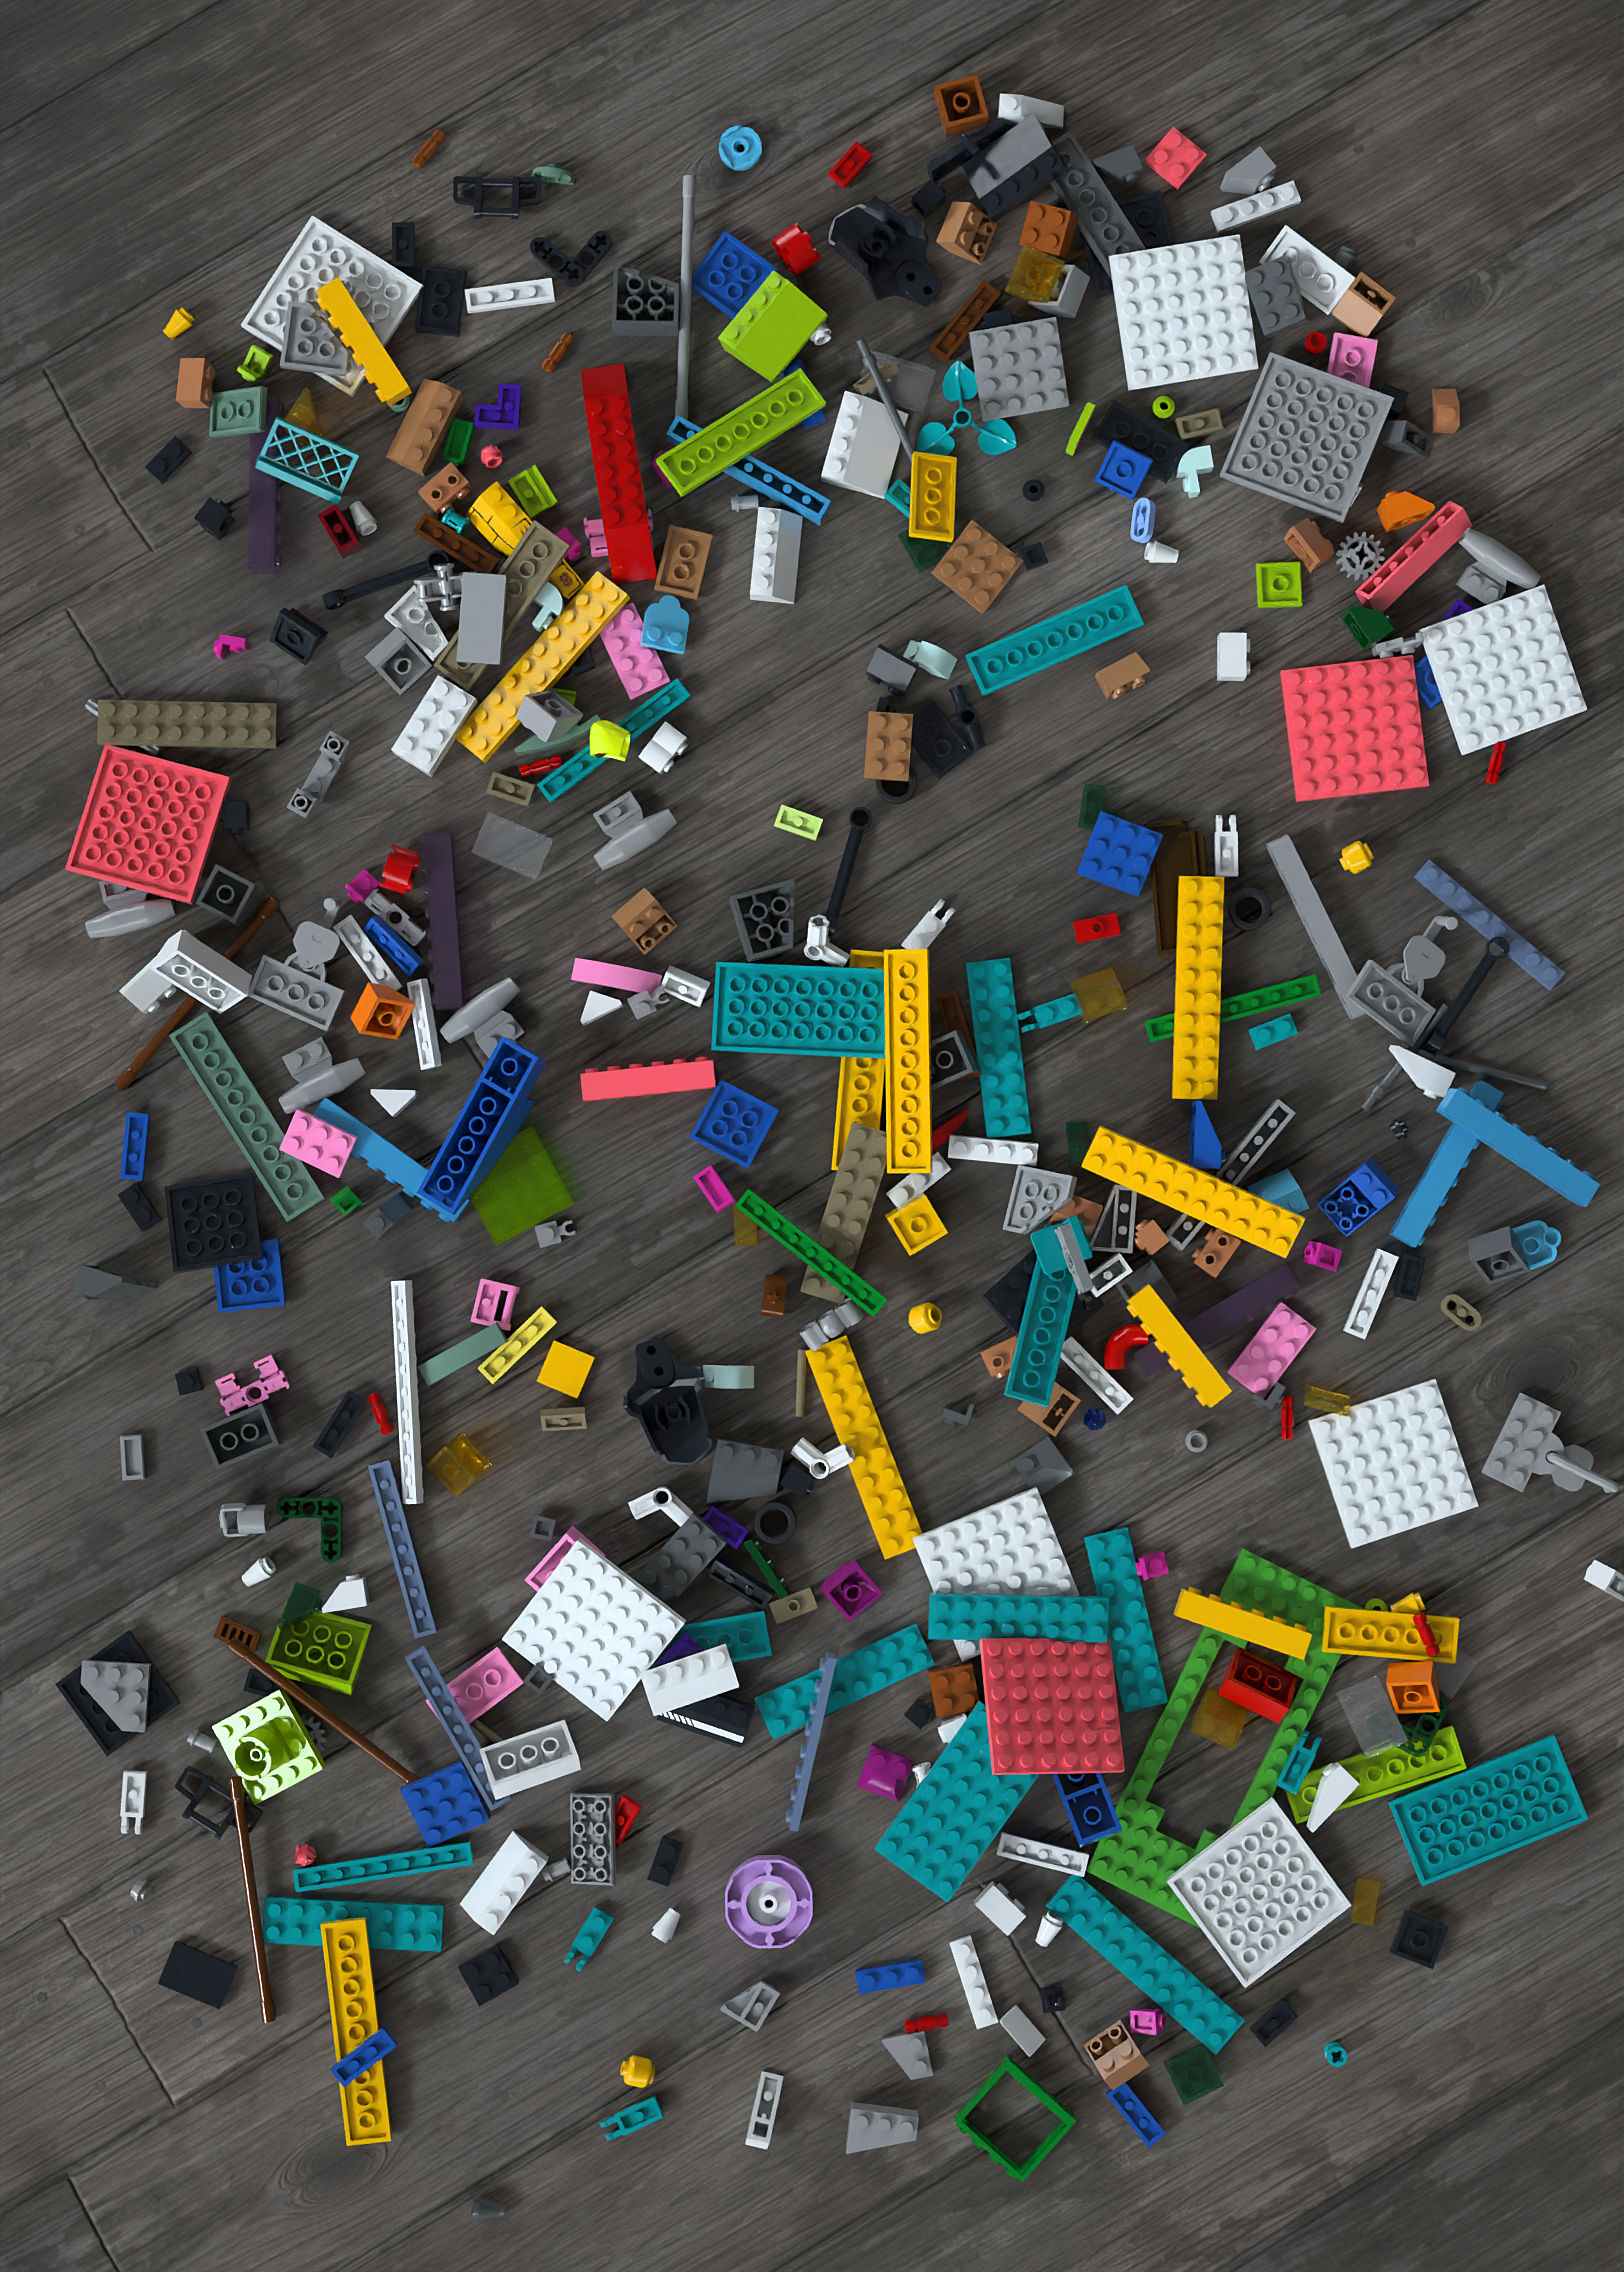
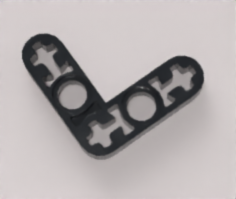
M598 231L593 234L573 260L543 237L534 238L530 243V250L535 259L571 287H577L583 283L608 253L612 242L607 232ZM605 238L606 245L604 246L601 244L597 248V252L599 253V255H597V253L594 251L595 248L598 246L597 239L603 240ZM544 244V250L549 254L546 260L545 253L542 251L536 252V245L541 246ZM583 255H593V262L591 264H584L582 262ZM554 257L563 259V264L560 267H553L551 265V260ZM567 264H569L568 270L570 272H578V279L573 278L570 280V274L565 270Z

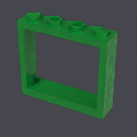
M1008 2055L954 2115L955 2125L960 2129V2132L971 2135L973 2137L972 2142L979 2149L985 2148L990 2153L989 2157L996 2164L1002 2163L1007 2168L1005 2170L1007 2174L1015 2180L1018 2178L1021 2182L1031 2174L1076 2122L1075 2115ZM1006 2070L1061 2119L1021 2166L966 2118L967 2114Z

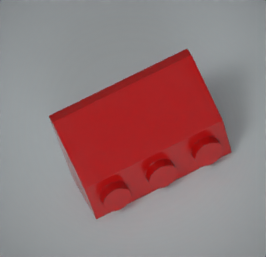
M1237 1647L1222 1678L1218 1695L1279 1724L1290 1709L1298 1676Z

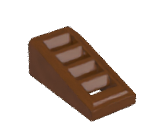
M221 1616L213 1637L229 1644L232 1640L230 1638L232 1630L236 1627L237 1631L234 1637L238 1639L241 1631H244L245 1634L241 1642L247 1645L246 1641L249 1634L253 1635L250 1645L247 1646L255 1653L263 1631ZM225 1624H229L226 1635H222Z

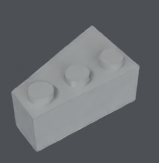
M1113 1185L1089 1241L1092 1251L1132 1253L1136 1191L1123 1185Z
M851 2102L846 2154L915 2141L919 2120L918 2110Z

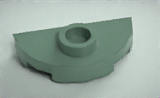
M548 164L547 167H537L532 172V177H539L543 182L575 185L576 177L574 174L560 169V166L555 164Z

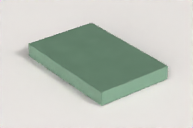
M259 386L213 393L210 407L209 436L220 438L265 432L267 388Z

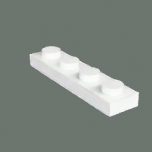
M1293 180L1211 211V216L1219 234L1300 204L1301 199Z
M552 278L465 289L468 314L555 302Z
M349 915L333 927L372 983L387 985L395 991L403 987L352 915Z
M428 979L408 982L409 999L416 1004L412 1011L421 1070L442 1066Z
M950 1134L948 1158L1036 1166L1038 1143Z
M1376 1249L1343 1331L1362 1339L1366 1338L1399 1257Z
M1072 1336L1064 1342L1060 1357L1118 1415L1133 1398Z
M1006 1832L1001 1833L996 1853L999 1856L1082 1877L1085 1875L1089 1858L1088 1853Z
M971 1935L949 1941L976 2028L980 2029L998 2023Z

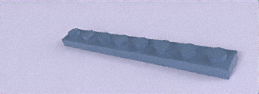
M1427 860L1414 876L1418 882L1488 940L1494 937L1506 939L1510 947L1507 956L1548 990H1551L1565 974V972L1432 861ZM1495 940L1492 942L1497 948L1504 952L1505 947L1500 940Z
M391 1460L369 1465V1473L414 1637L416 1639L437 1633Z
M425 1646L406 1655L405 1660L490 1810L492 1811L510 1801L509 1795L495 1800L479 1751L482 1747Z
M826 1652L825 1658L820 1660L819 1671H822L821 1678L816 1680L814 1693H817L815 1701H811L809 1714L812 1715L810 1723H806L804 1736H807L806 1744L801 1745L800 1757L802 1762L801 1766L797 1765L795 1779H798L797 1785L792 1787L790 1800L793 1803L791 1809L788 1808L786 1812L785 1822H788L789 1830L798 1832L836 1665V1655L831 1652Z

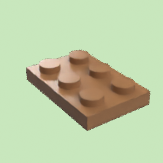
M670 525L654 589L698 600L713 535Z
M869 711L864 779L908 782L913 714Z

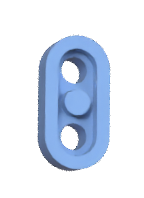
M1147 498L1139 499L1133 508L1130 534L1131 538L1139 543L1148 542L1153 534L1156 506L1153 501Z

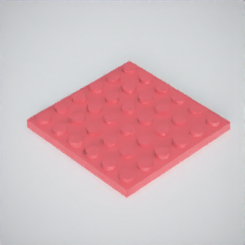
M1413 655L1281 670V684L1296 802L1429 786Z
M105 745L65 869L70 872L193 904L223 809V802H225L232 779L228 776Z
M1053 1638L980 1640L992 1775L1122 1773L1125 1771L1110 1639L1107 1638V1643L1061 1642Z

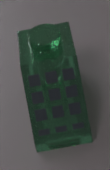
M1087 1121L1065 1123L1068 1167H1080L1089 1150L1091 1141Z
M296 1582L278 1621V1628L286 1629L312 1618L315 1611L319 1612L323 1604L321 1591Z

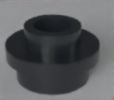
M1036 479L1027 481L1022 490L1025 499L1031 502L1039 501L1045 491L1043 484ZM1036 487L1038 492L1031 493L1030 488Z
M1394 1119L1393 1123L1389 1125L1398 1140L1401 1138L1406 1139V1133L1409 1132L1403 1120L1398 1121Z

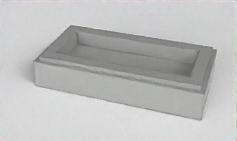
M144 1434L120 1436L122 1481L146 1479Z

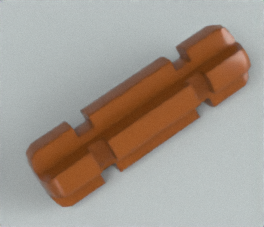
M439 129L435 130L432 134L433 137L429 138L421 147L420 153L412 158V163L417 168L421 169L426 164L425 160H429L439 148L438 145L445 141L446 136Z
M564 332L559 338L560 342L557 341L549 353L548 359H545L542 363V368L545 371L553 372L556 367L555 364L559 363L568 350L567 346L570 347L574 341L569 333Z

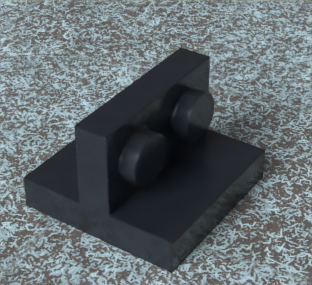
M284 607L279 612L270 642L306 666L311 661L314 650L327 638L329 632L293 607L290 610Z

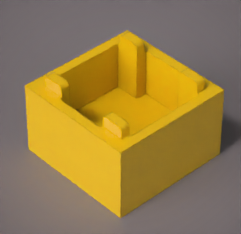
M923 1192L885 1215L910 1256L948 1233Z

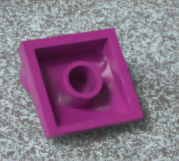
M855 1560L843 1564L826 1578L821 1587L822 1592L848 1622L883 1595V1592Z
M871 1744L857 1787L899 1802L914 1759Z

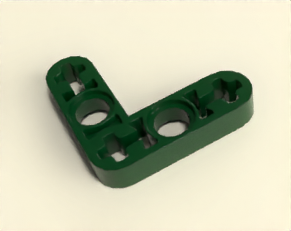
M287 1497L278 1502L277 1512L283 1518H321V1557L329 1563L340 1559L342 1556L343 1506L339 1499L334 1497ZM286 1501L289 1502L290 1506H297V1501H300V1514H297L298 1509L290 1510L289 1514H286V1510L282 1509V1506L286 1504ZM307 1501L313 1502L316 1506L315 1512L312 1514L304 1511V1504ZM319 1501H323L322 1506L330 1505L332 1501L338 1509L334 1510L333 1514L330 1513V1510L323 1509L321 1510L322 1514H319ZM328 1524L337 1526L338 1532L335 1536H329L326 1533ZM325 1539H338V1543H333V1550L337 1551L333 1558L326 1554V1550L330 1549V1542L325 1543Z
M1439 1696L1442 1709H1440V1712H1437L1436 1718L1432 1716L1433 1712L1422 1713L1414 1731L1380 1714L1370 1716L1367 1722V1729L1371 1735L1413 1756L1422 1757L1428 1752L1447 1714L1448 1702L1445 1698ZM1381 1721V1726L1385 1729L1390 1725L1388 1736L1384 1735L1385 1730L1382 1728L1373 1729L1374 1725L1372 1722L1377 1723ZM1425 1721H1431L1435 1725V1729L1427 1732L1423 1730L1422 1724ZM1400 1730L1404 1733L1405 1737L1401 1741H1396L1391 1736L1392 1732ZM1408 1735L1412 1736L1411 1742H1409L1408 1746H1406L1405 1744L1408 1740ZM1423 1742L1422 1746L1424 1749L1419 1748V1750H1415L1413 1743Z

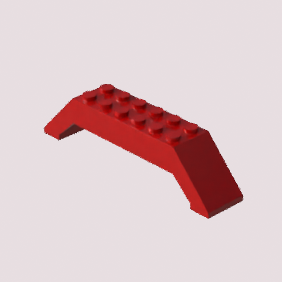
M624 363L581 370L585 411L613 583L615 585L657 579Z

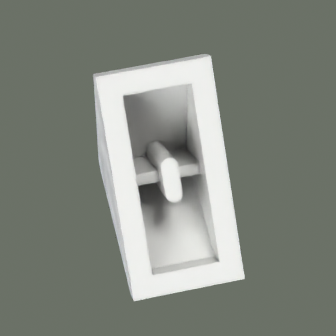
M590 991L580 1021L585 1026L623 1007V1004L620 1000Z
M371 1089V1095L392 1117H396L418 1096V1091Z

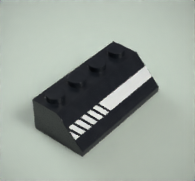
M720 1693L659 1714L656 1720L741 1748L755 1705Z

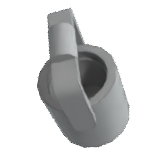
M223 1504L219 1514L220 1527L223 1528V1534L226 1537L248 1536L249 1534L268 1533L269 1511L267 1504ZM226 1511H237L238 1529H229Z

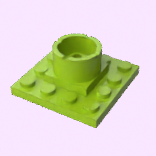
M282 1688L212 1726L238 1776L242 1777L243 1785L254 1805L326 1767L323 1758L290 1698Z

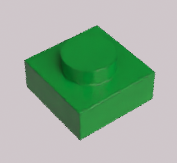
M348 1185L330 1198L344 1216L362 1203Z

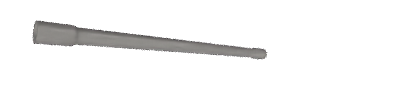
M693 175L683 176L677 399L675 402V418L679 415L688 420L689 405L688 373L694 199L696 197V176Z

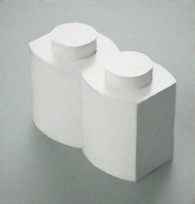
M665 721L652 740L643 749L639 758L658 773L662 774L663 771L667 773L674 764L672 760L676 754L681 755L687 748L688 744H686V741L688 739Z

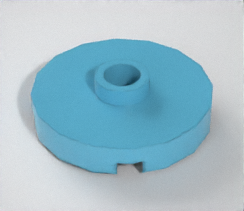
M736 125L722 134L719 142V155L727 167L745 171L758 163L762 155V142L759 135L752 128ZM738 147H743L744 151L738 152L736 149Z

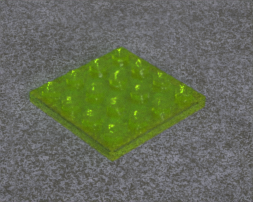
M533 1126L513 1137L496 1164L470 1195L471 1201L496 1246L574 1205L569 1192Z

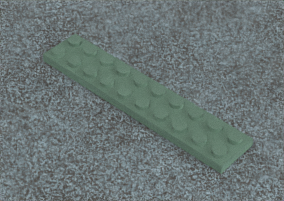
M203 1013L170 1034L169 1037L287 1222L291 1221L324 1200L325 1196L303 1161L279 1150L285 1137L284 1131L209 1013Z

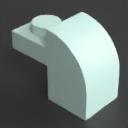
M1210 445L1187 451L1177 467L1176 478L1185 477L1183 479L1184 492H1188L1189 498L1198 497L1200 493L1197 475L1210 473L1214 467Z
M548 581L533 601L542 607L532 623L534 629L540 633L544 629H548L554 620L552 618L553 615L560 618L564 610V601L560 592Z
M910 640L903 656L918 664V667L924 668L930 674L949 679L957 661L947 651L925 641L920 643Z
M703 1365L705 1387L724 1389L754 1388V1366Z

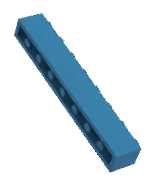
M677 415L666 433L667 441L678 446L703 429ZM750 455L723 471L821 526L831 508V500Z
M1482 1080L1476 1081L1470 1091L1471 1095L1469 1097L1475 1101L1479 1099L1489 1106L1487 1109L1491 1112H1494V1110L1498 1111L1504 1101L1501 1099L1504 1094L1503 1092ZM1452 1122L1389 1235L1410 1247H1416L1417 1244L1420 1246L1427 1235L1424 1233L1428 1225L1432 1226L1438 1216L1435 1214L1439 1206L1443 1207L1449 1197L1446 1195L1449 1188H1454L1460 1178L1457 1174L1461 1168L1464 1169L1469 1163L1471 1157L1468 1155L1472 1149L1475 1150L1481 1142L1479 1139Z
M1461 1087L1448 1090L1436 1110L1438 1113L1576 1205L1587 1207L1600 1186L1599 1183L1594 1181L1595 1176L1587 1171H1579L1576 1163L1569 1159L1563 1160L1559 1157L1560 1153L1551 1147L1545 1148L1541 1145L1542 1141L1533 1135L1527 1136L1523 1133L1524 1129L1515 1123L1511 1125L1506 1122V1117L1497 1111L1493 1113L1488 1110L1489 1106L1479 1099L1475 1101L1469 1097L1471 1093Z
M325 1097L313 1113V1116L357 1136V1142L351 1153L358 1159L362 1156L368 1160L366 1165L376 1172L379 1169L386 1173L384 1178L394 1185L397 1182L404 1186L402 1190L412 1198L414 1195L421 1198L422 1201L420 1203L429 1210L435 1208L440 1212L438 1216L447 1223H450V1221L457 1222L471 1203V1200L467 1199L455 1215H452L418 1194L417 1191L429 1170L329 1098Z

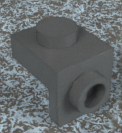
M1276 1382L1264 1399L1252 1393L1250 1396L1254 1399L1252 1404L1263 1411L1265 1408L1272 1410L1276 1403L1280 1404L1286 1394L1283 1391L1286 1387Z
M969 1402L965 1415L944 1407L941 1416L945 1417L944 1422L957 1426L958 1423L968 1425L969 1421L973 1422L977 1410L973 1409L975 1404Z

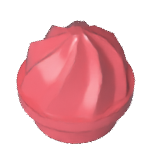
M487 445L483 448L481 460L486 467L495 468L502 463L503 454L497 446Z
M307 1843L297 1845L295 1863L301 1864V1866L312 1864L317 1857L314 1847L307 1845Z

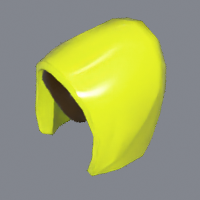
M608 720L593 723L589 738L590 755L597 758L610 757L625 761L630 745V732Z

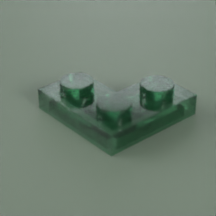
M909 529L898 534L899 540L919 574L937 565L953 544V542L932 540L928 543L924 538L909 537Z
M1084 783L1078 828L1093 830L1100 811L1124 819L1125 811L1103 808L1106 786Z

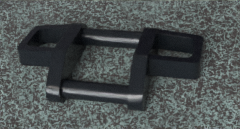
M455 176L453 179V199L455 203L474 206V219H481L482 217H511V219H519L520 207L541 203L542 182L539 177L513 176V179L483 178V176ZM460 183H474L475 200L458 197V185ZM520 184H537V196L533 199L520 200ZM483 187L512 188L511 208H483Z
M193 1766L186 1767L175 1785L179 1792L191 1800L182 1817L187 1820L190 1818L214 1833V1837L220 1840L230 1825L236 1828L234 1807H232L221 1826H218L194 1810L208 1788L233 1803L230 1790L214 1781V1777L204 1774ZM189 1772L204 1780L195 1796L182 1786V1782ZM244 1797L245 1806L256 1813V1818L251 1826L248 1827V1832L251 1833L263 1815V1810Z

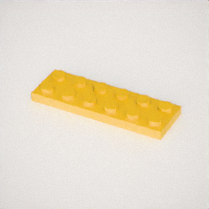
M1325 1606L1321 1651L1456 1663L1459 1618L1426 1615L1428 1619L1426 1623L1430 1624L1436 1639L1435 1644L1437 1643L1440 1648L1439 1654L1428 1656L1425 1650L1427 1646L1423 1645L1417 1630L1418 1625H1415L1413 1621V1616L1416 1614Z

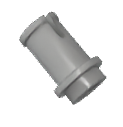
M735 494V497H731L732 510L739 512L741 509H758V495L738 496V494Z
M192 1729L187 1742L191 1746L194 1744L211 1753L217 1739L200 1733L199 1729L197 1731Z
M566 1857L549 1866L545 1864V1867L541 1869L545 1881H553V1878L571 1871Z

